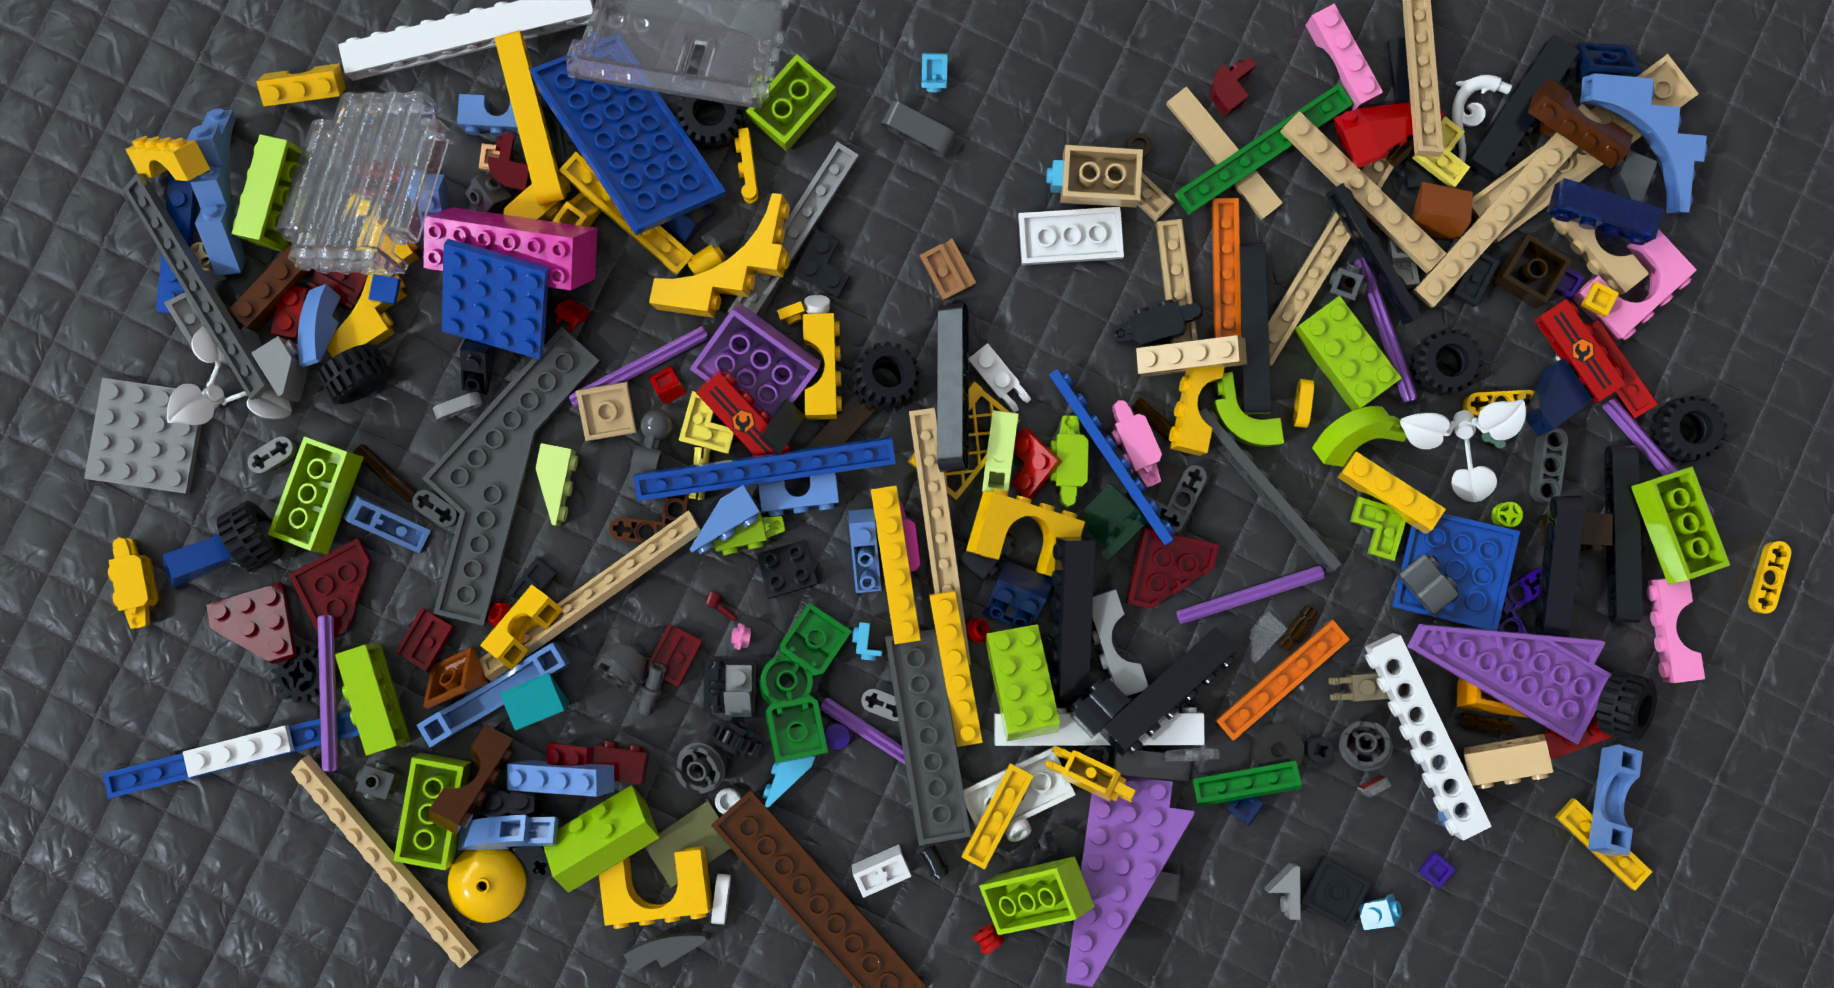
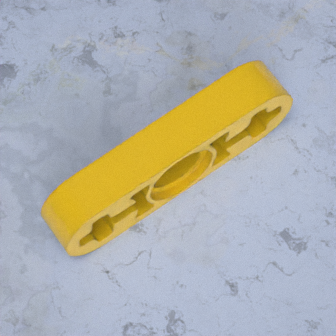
M1535 391L1477 392L1468 395L1464 399L1463 409L1472 412L1474 417H1478L1480 411L1485 406L1477 408L1476 411L1475 407H1471V402L1475 401V398L1479 403L1488 401L1489 405L1494 403L1499 396L1506 398L1507 401L1525 399L1526 396L1528 400H1531Z
M1769 542L1762 550L1748 599L1749 607L1755 613H1771L1777 607L1791 558V549L1785 542ZM1773 549H1777L1778 552L1781 553V556L1776 557V555L1772 553ZM1768 563H1773V565H1778V567L1768 566ZM1768 570L1774 572L1776 577L1775 582L1771 585L1767 584L1764 580V574ZM1761 588L1771 589V592H1766V590H1761ZM1764 598V601H1767V605L1762 606L1758 599Z

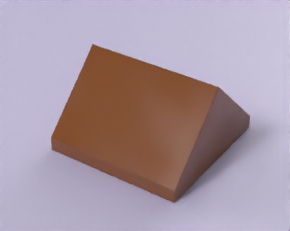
M1422 181L1411 219L1428 236L1446 240L1460 239L1471 222L1473 192Z
M472 647L433 665L430 670L423 705L426 709L450 702L488 684L477 654Z

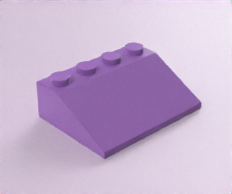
M737 301L690 367V370L705 381L720 368L724 372L729 371L737 379L736 385L742 392L747 390L755 399L753 404L759 410L765 409L773 417L783 401L788 399L792 404L818 371L821 361Z

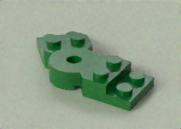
M808 603L779 646L780 656L771 659L765 665L760 677L761 694L770 704L765 712V718L775 764L828 753L819 704L809 694L812 689L813 679L822 677L852 631L811 603ZM783 676H788L792 679L793 686L785 688L781 686L779 679Z

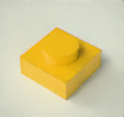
M1595 281L1591 284L1581 306L1602 317H1606L1619 293Z
M801 301L777 310L782 324L787 322L788 325L800 322L803 314H806Z

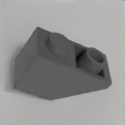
M1629 151L1616 164L1610 179L1624 211L1629 214L1645 205L1648 198L1646 191L1657 175L1655 168L1658 162L1633 151Z

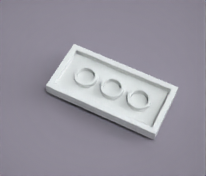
M1120 207L1018 214L1022 265L1124 258Z
M1053 747L1015 764L1034 776L1009 824L1019 819L1029 818L1075 796L1070 782L1063 780L1062 775L1044 766L1048 760L1062 766L1058 756L1051 751ZM1006 769L963 789L965 804L975 827L978 825Z

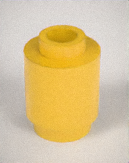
M710 244L691 257L692 260L687 262L694 275H697L723 263L726 257L719 246L713 248Z

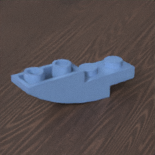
M510 815L471 820L466 828L461 827L457 849L493 850L509 849L511 846H555L559 819L556 817Z

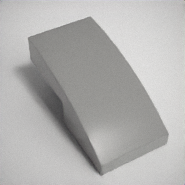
M1388 237V255L1393 261L1395 271L1398 276L1404 279L1406 289L1416 288L1420 283L1417 264Z

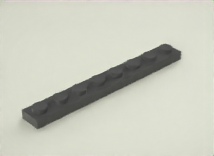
M1202 409L1199 412L1202 419L1212 427L1211 442L1319 566L1323 568L1325 573L1335 571L1341 565L1338 561L1337 553L1331 547L1324 545L1320 540L1321 535L1319 532L1304 522L1303 514L1297 508H1292L1286 501L1287 496L1285 493L1270 483V477L1263 469L1256 467L1252 462L1253 457L1251 454L1236 444V438L1229 430L1222 428L1217 415L1211 410Z

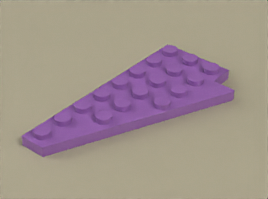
M1419 624L1407 645V648L1577 745L1597 710L1601 691L1612 675L1595 665L1605 645L1604 641L1597 639Z
M1121 775V777L1126 779L1125 785L1136 790L1132 802L1118 797L1117 801L1111 800L1109 802L1091 794L1081 873L1095 907L1077 920H1074L1066 976L1067 984L1094 987L1192 821L1194 811L1170 808L1173 782Z

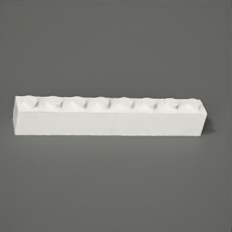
M1181 707V712H1178L1171 720L1165 718L1159 723L1162 727L1152 737L1146 735L1141 740L1142 745H1204V713L1197 712V707ZM1057 708L1060 720V727L1057 733L1007 742L1001 713H994L995 746L1110 744L1101 735V731L1091 739L1070 717L1072 712H1067V708Z

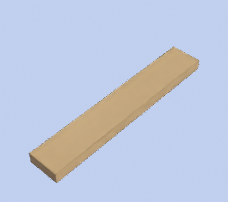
M1187 86L1167 101V107L1215 165L1239 150ZM1254 171L1233 185L1261 220L1283 203L1257 171Z
M1182 219L1156 222L1165 301L1173 299V302L1178 301L1181 306L1192 304ZM1195 321L1186 324L1187 331L1184 336L1170 339L1171 344L1198 340ZM1186 369L1176 371L1175 373L1186 372Z

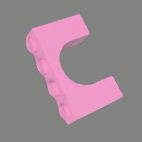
M1655 225L1645 229L1626 246L1649 273V291L1641 302H1628L1618 296L1606 317H1602L1581 306L1593 282L1597 281L1609 287L1600 276L1590 279L1574 295L1573 300L1594 322L1599 319L1614 341L1621 338L1626 340L1636 332L1634 327L1640 321L1641 323L1648 321L1655 314L1653 310L1658 305L1663 306L1674 297L1671 293L1677 288L1680 290L1689 284L1692 280L1690 276L1696 271V268Z

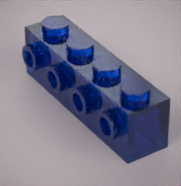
M1564 178L1554 186L1547 214L1553 215L1558 221L1579 223L1581 228L1588 230L1598 229L1604 231L1606 236L1623 237L1629 239L1628 242L1632 244L1644 245L1656 239L1664 209Z

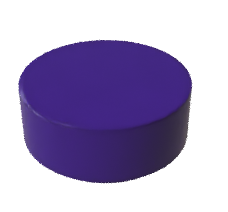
M834 723L825 730L824 734L828 747L838 750L848 744L850 732L845 725Z

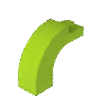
M1233 372L1223 373V378L1215 381L1216 394L1221 396V399L1211 403L1213 412L1219 418V424L1222 428L1229 430L1237 441L1249 446L1272 447L1283 444L1281 418L1258 420L1245 415L1237 403Z
M1369 406L1353 410L1334 421L1319 436L1312 449L1323 464L1344 467L1353 452L1367 441L1384 438L1404 442L1407 436L1400 424L1399 418L1390 416L1381 406Z

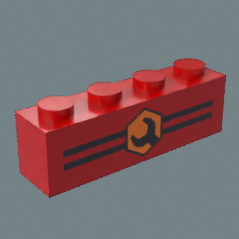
M1565 299L1533 320L1559 358H1565L1592 397L1593 401L1591 404L1600 402L1626 385L1622 380L1624 376L1620 369L1613 366L1609 361L1607 350L1593 338L1594 332L1591 327L1582 322L1578 316L1579 310L1575 304Z
M720 368L697 389L696 394L754 456L774 454L775 452L759 438L772 417L765 409L759 410L753 404L755 402L753 396L747 390L742 392L736 385L737 379L729 371L724 372ZM788 442L783 452H787L790 449V442Z

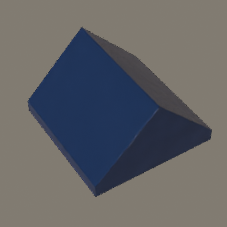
M1578 43L1577 49L1579 53L1577 54L1576 82H1582L1583 77L1595 73L1638 77L1641 74L1642 69L1629 46Z
M707 204L660 226L685 246L716 213V210Z

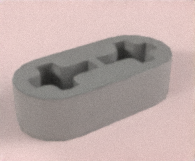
M473 392L433 407V411L437 421H443L483 406V402L479 392Z
M287 437L274 438L249 455V468L251 471L259 474L270 473L295 456L297 452L296 443ZM281 443L288 444L286 454L281 452L275 454V452L281 449ZM270 456L269 459L264 461V468L256 465L259 463V457L267 458Z
M873 688L863 693L861 702L864 709L892 721H898V717L892 716L893 711L885 708L887 703L895 706L893 695ZM873 693L878 694L877 699L884 702L883 707L874 704L873 708L869 707V702L865 700L866 696H872Z

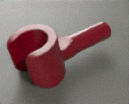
M710 591L706 598L707 605L717 609L734 621L737 616L725 606L719 604L723 596Z

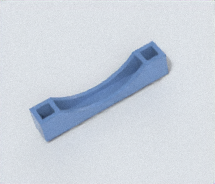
M553 642L529 656L513 670H509L494 681L435 713L416 726L429 748L437 746L504 706L500 692L547 673L553 676L571 665V662L559 642Z

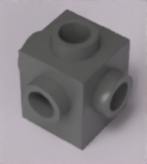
M483 174L477 175L471 180V185L465 192L477 211L490 213L501 212L512 198L505 186L499 183L492 174L485 176Z
M1348 263L1347 267L1341 266L1338 271L1334 270L1329 284L1332 285L1330 292L1337 294L1336 298L1340 296L1345 302H1351V299L1355 301L1360 295L1364 296L1369 285V281H1366L1367 274L1362 272V267ZM1349 277L1355 279L1353 287L1348 286L1346 283Z
M375 760L374 763L366 764L364 768L361 767L358 771L356 790L363 792V797L377 801L379 798L384 800L393 798L402 772L390 769V764Z

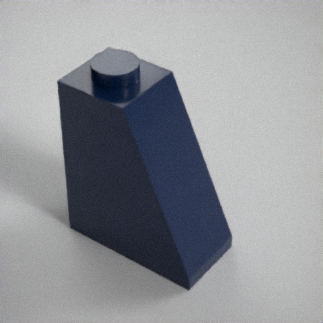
M1565 358L1544 369L1526 408L1525 419L1537 437L1554 430L1593 401Z

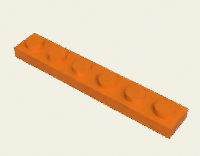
M1214 198L1212 200L1214 338L1235 335L1241 337L1239 198Z
M1330 620L1221 714L1215 722L1234 741L1350 639L1334 620Z

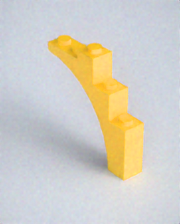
M772 193L767 211L759 227L747 243L728 260L713 269L694 276L676 279L654 278L649 303L657 310L715 318L716 311L719 310L721 305L719 294L749 298L750 290H753L755 286L754 273L783 277L784 270L788 269L790 261L788 252L780 245L785 237L784 220L788 219L790 206L783 195Z
M360 196L354 201L363 216L369 237L370 261L368 277L362 295L352 313L334 332L327 346V350L332 358L358 345H378L395 334L391 327L394 322L388 313L384 311L393 304L368 299L373 274L401 279L398 302L408 295L403 289L406 287V284L397 272L420 258L415 251L418 249V246L412 237H406L400 232L396 233L388 220L384 222L380 216V213L383 211L374 199L370 201L365 196Z

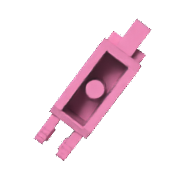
M1118 400L1111 409L1116 424L1112 426L1114 431L1111 432V436L1115 444L1121 446L1124 453L1121 457L1124 456L1132 467V473H1137L1146 488L1161 482L1156 463L1160 461L1162 453L1146 417L1141 414L1133 416L1127 402Z

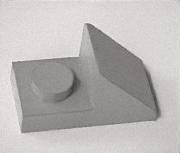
M726 665V689L724 692L726 717H752L753 665Z
M1288 863L1264 887V890L1268 893H1284V896L1280 898L1281 911L1290 920H1300V866L1295 863Z

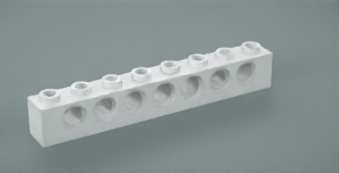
M1392 633L1365 646L1368 653L1365 655L1366 660L1372 669L1375 668L1379 676L1377 683L1382 692H1386L1390 699V702H1388L1390 711L1395 717L1398 716L1402 724L1399 726L1401 734L1405 740L1410 741L1413 747L1410 750L1415 762L1421 764L1423 768L1422 778L1428 788L1432 787L1435 794L1433 801L1440 812L1443 811L1447 819L1444 821L1448 832L1452 836L1454 835L1464 841L1492 827L1401 635ZM1394 659L1396 668L1393 672L1389 673L1387 664L1390 660ZM1406 683L1407 692L1405 695L1400 696L1398 688L1401 684ZM1417 707L1419 714L1417 718L1411 720L1410 711ZM1425 731H1429L1430 738L1423 744L1421 736ZM1440 755V764L1437 767H1433V758ZM1451 779L1452 787L1445 791L1444 783L1446 780ZM1459 803H1463V811L1456 815V806Z

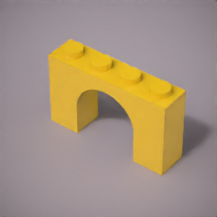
M994 488L993 492L983 491L966 551L999 560L1009 527L1017 519L1029 516L1038 523L1043 534V546L1035 572L1052 577V572L1055 570L1053 547L1056 544V537H1081L1085 521L1076 519L1077 514L1062 510V514L1054 512L1055 507L1048 504L1040 503L1039 507L1032 505V499L1017 495L1016 499L1008 497L1009 492Z
M705 846L679 849L674 853L678 886L673 899L664 904L646 902L637 894L632 881L630 857L599 874L605 926L613 925L614 929L630 926L629 923L639 922L640 926L654 924L656 919L665 918V922H675L681 920L680 916L690 915L691 919L706 917V913L713 909Z

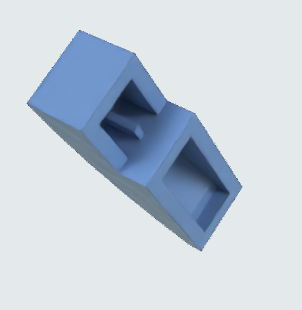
M327 284L309 290L302 307L298 328L299 365L302 367L321 361L339 324L332 317V314L341 297Z

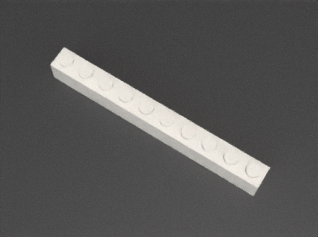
M519 0L511 3L499 2L494 7L487 9L474 8L469 13L462 15L449 14L445 16V19L437 21L424 20L420 25L412 27L399 26L395 31L387 33L374 32L370 37L362 39L357 37L346 40V43L338 44L345 74L352 81L496 47L495 36L521 30L525 40L596 23L598 19L593 0Z

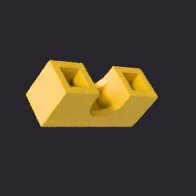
M339 63L316 66L307 72L290 74L289 70L265 73L256 81L264 107L338 97L346 89Z
M531 584L480 646L510 670H513L529 651L522 643L525 632L536 625L542 626L547 630L563 609Z

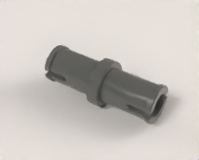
M650 664L646 682L641 687L643 693L637 707V711L642 715L649 716V714H653L657 697L662 693L661 684L667 670L663 664Z

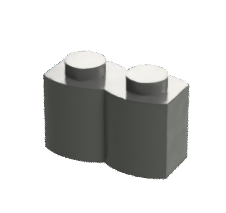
M1422 554L1400 571L1397 576L1414 594L1422 606L1431 615H1434L1459 595L1455 590L1458 586L1448 575L1444 577L1439 572L1440 565L1431 555L1426 557Z

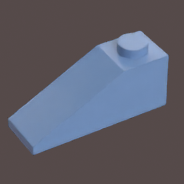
M354 494L343 516L347 522L417 553H420L431 532L430 529L357 494Z

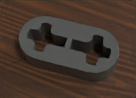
M420 490L414 495L412 503L418 512L442 527H453L457 524L460 513L439 495L429 490ZM430 496L429 502L435 505L433 509L429 506L422 508L423 502L420 500L421 497ZM441 509L446 512L451 510L450 516L452 520H445L443 522L444 516L438 513V510Z

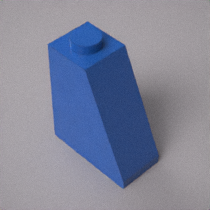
M219 534L163 555V566L173 588L235 561L225 548Z

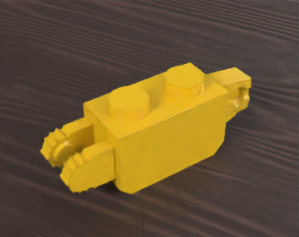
M561 175L560 178L566 198L573 188L570 185L571 183ZM531 184L504 208V215L551 221L563 207V204L561 203L562 200L539 206L533 185Z
M118 537L112 543L114 559L108 560L110 566L108 568V576L113 582L114 587L113 602L118 611L125 612L130 629L150 626L149 607L155 606L159 600L152 560L146 555H139L134 539Z
M1053 746L1051 751L1056 756L1068 761L1065 767H1062L1056 762L1048 760L1044 765L1046 768L1062 775L1063 780L1109 802L1111 800L1117 801L1118 797L1132 802L1136 790L1125 785L1126 779L1121 777L1120 772L1078 751L1073 750L1071 753L1058 746Z

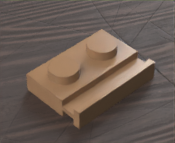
M953 238L920 255V259L943 301L976 285V281Z

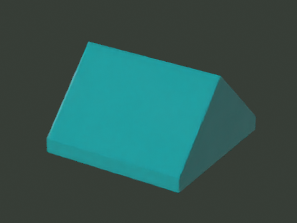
M550 673L500 692L515 731L560 713L570 705L569 700Z

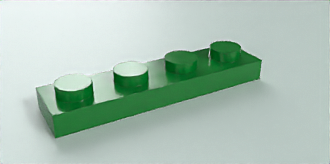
M1296 761L1193 779L1198 807L1302 789Z

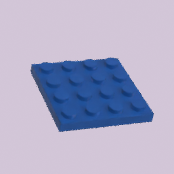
M447 239L444 243L442 332L540 359L544 354L549 267Z
M1444 513L1433 530L1427 534L1411 525L1400 571L1420 555L1424 554L1426 557L1431 555L1440 565L1439 572L1444 577L1448 575L1457 584L1458 588L1455 590L1459 595L1437 613L1431 615L1398 577L1392 607L1479 629L1498 630L1520 531Z

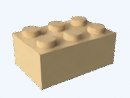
M1065 145L1060 203L1137 207L1141 194L1143 150Z
M1544 734L1464 747V757L1472 786L1477 785L1478 789L1493 787V782L1504 781L1505 784L1519 783L1521 778L1529 776L1532 777V780L1544 779L1549 777L1548 773H1554Z

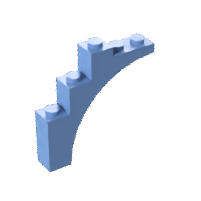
M1596 73L1583 77L1580 103L1597 106L1617 114L1630 123L1646 139L1653 150L1664 177L1666 214L1689 213L1693 202L1691 192L1692 182L1695 178L1694 164L1704 162L1708 150L1706 144L1707 136L1678 133L1681 125L1680 107L1651 105L1655 94L1653 87L1654 79Z
M213 109L207 112L202 125L192 128L187 140H195L210 168L209 171L193 178L191 185L201 208L195 225L215 275L241 273L246 261L240 237L231 234L235 219L229 168L230 142L236 121L233 109Z

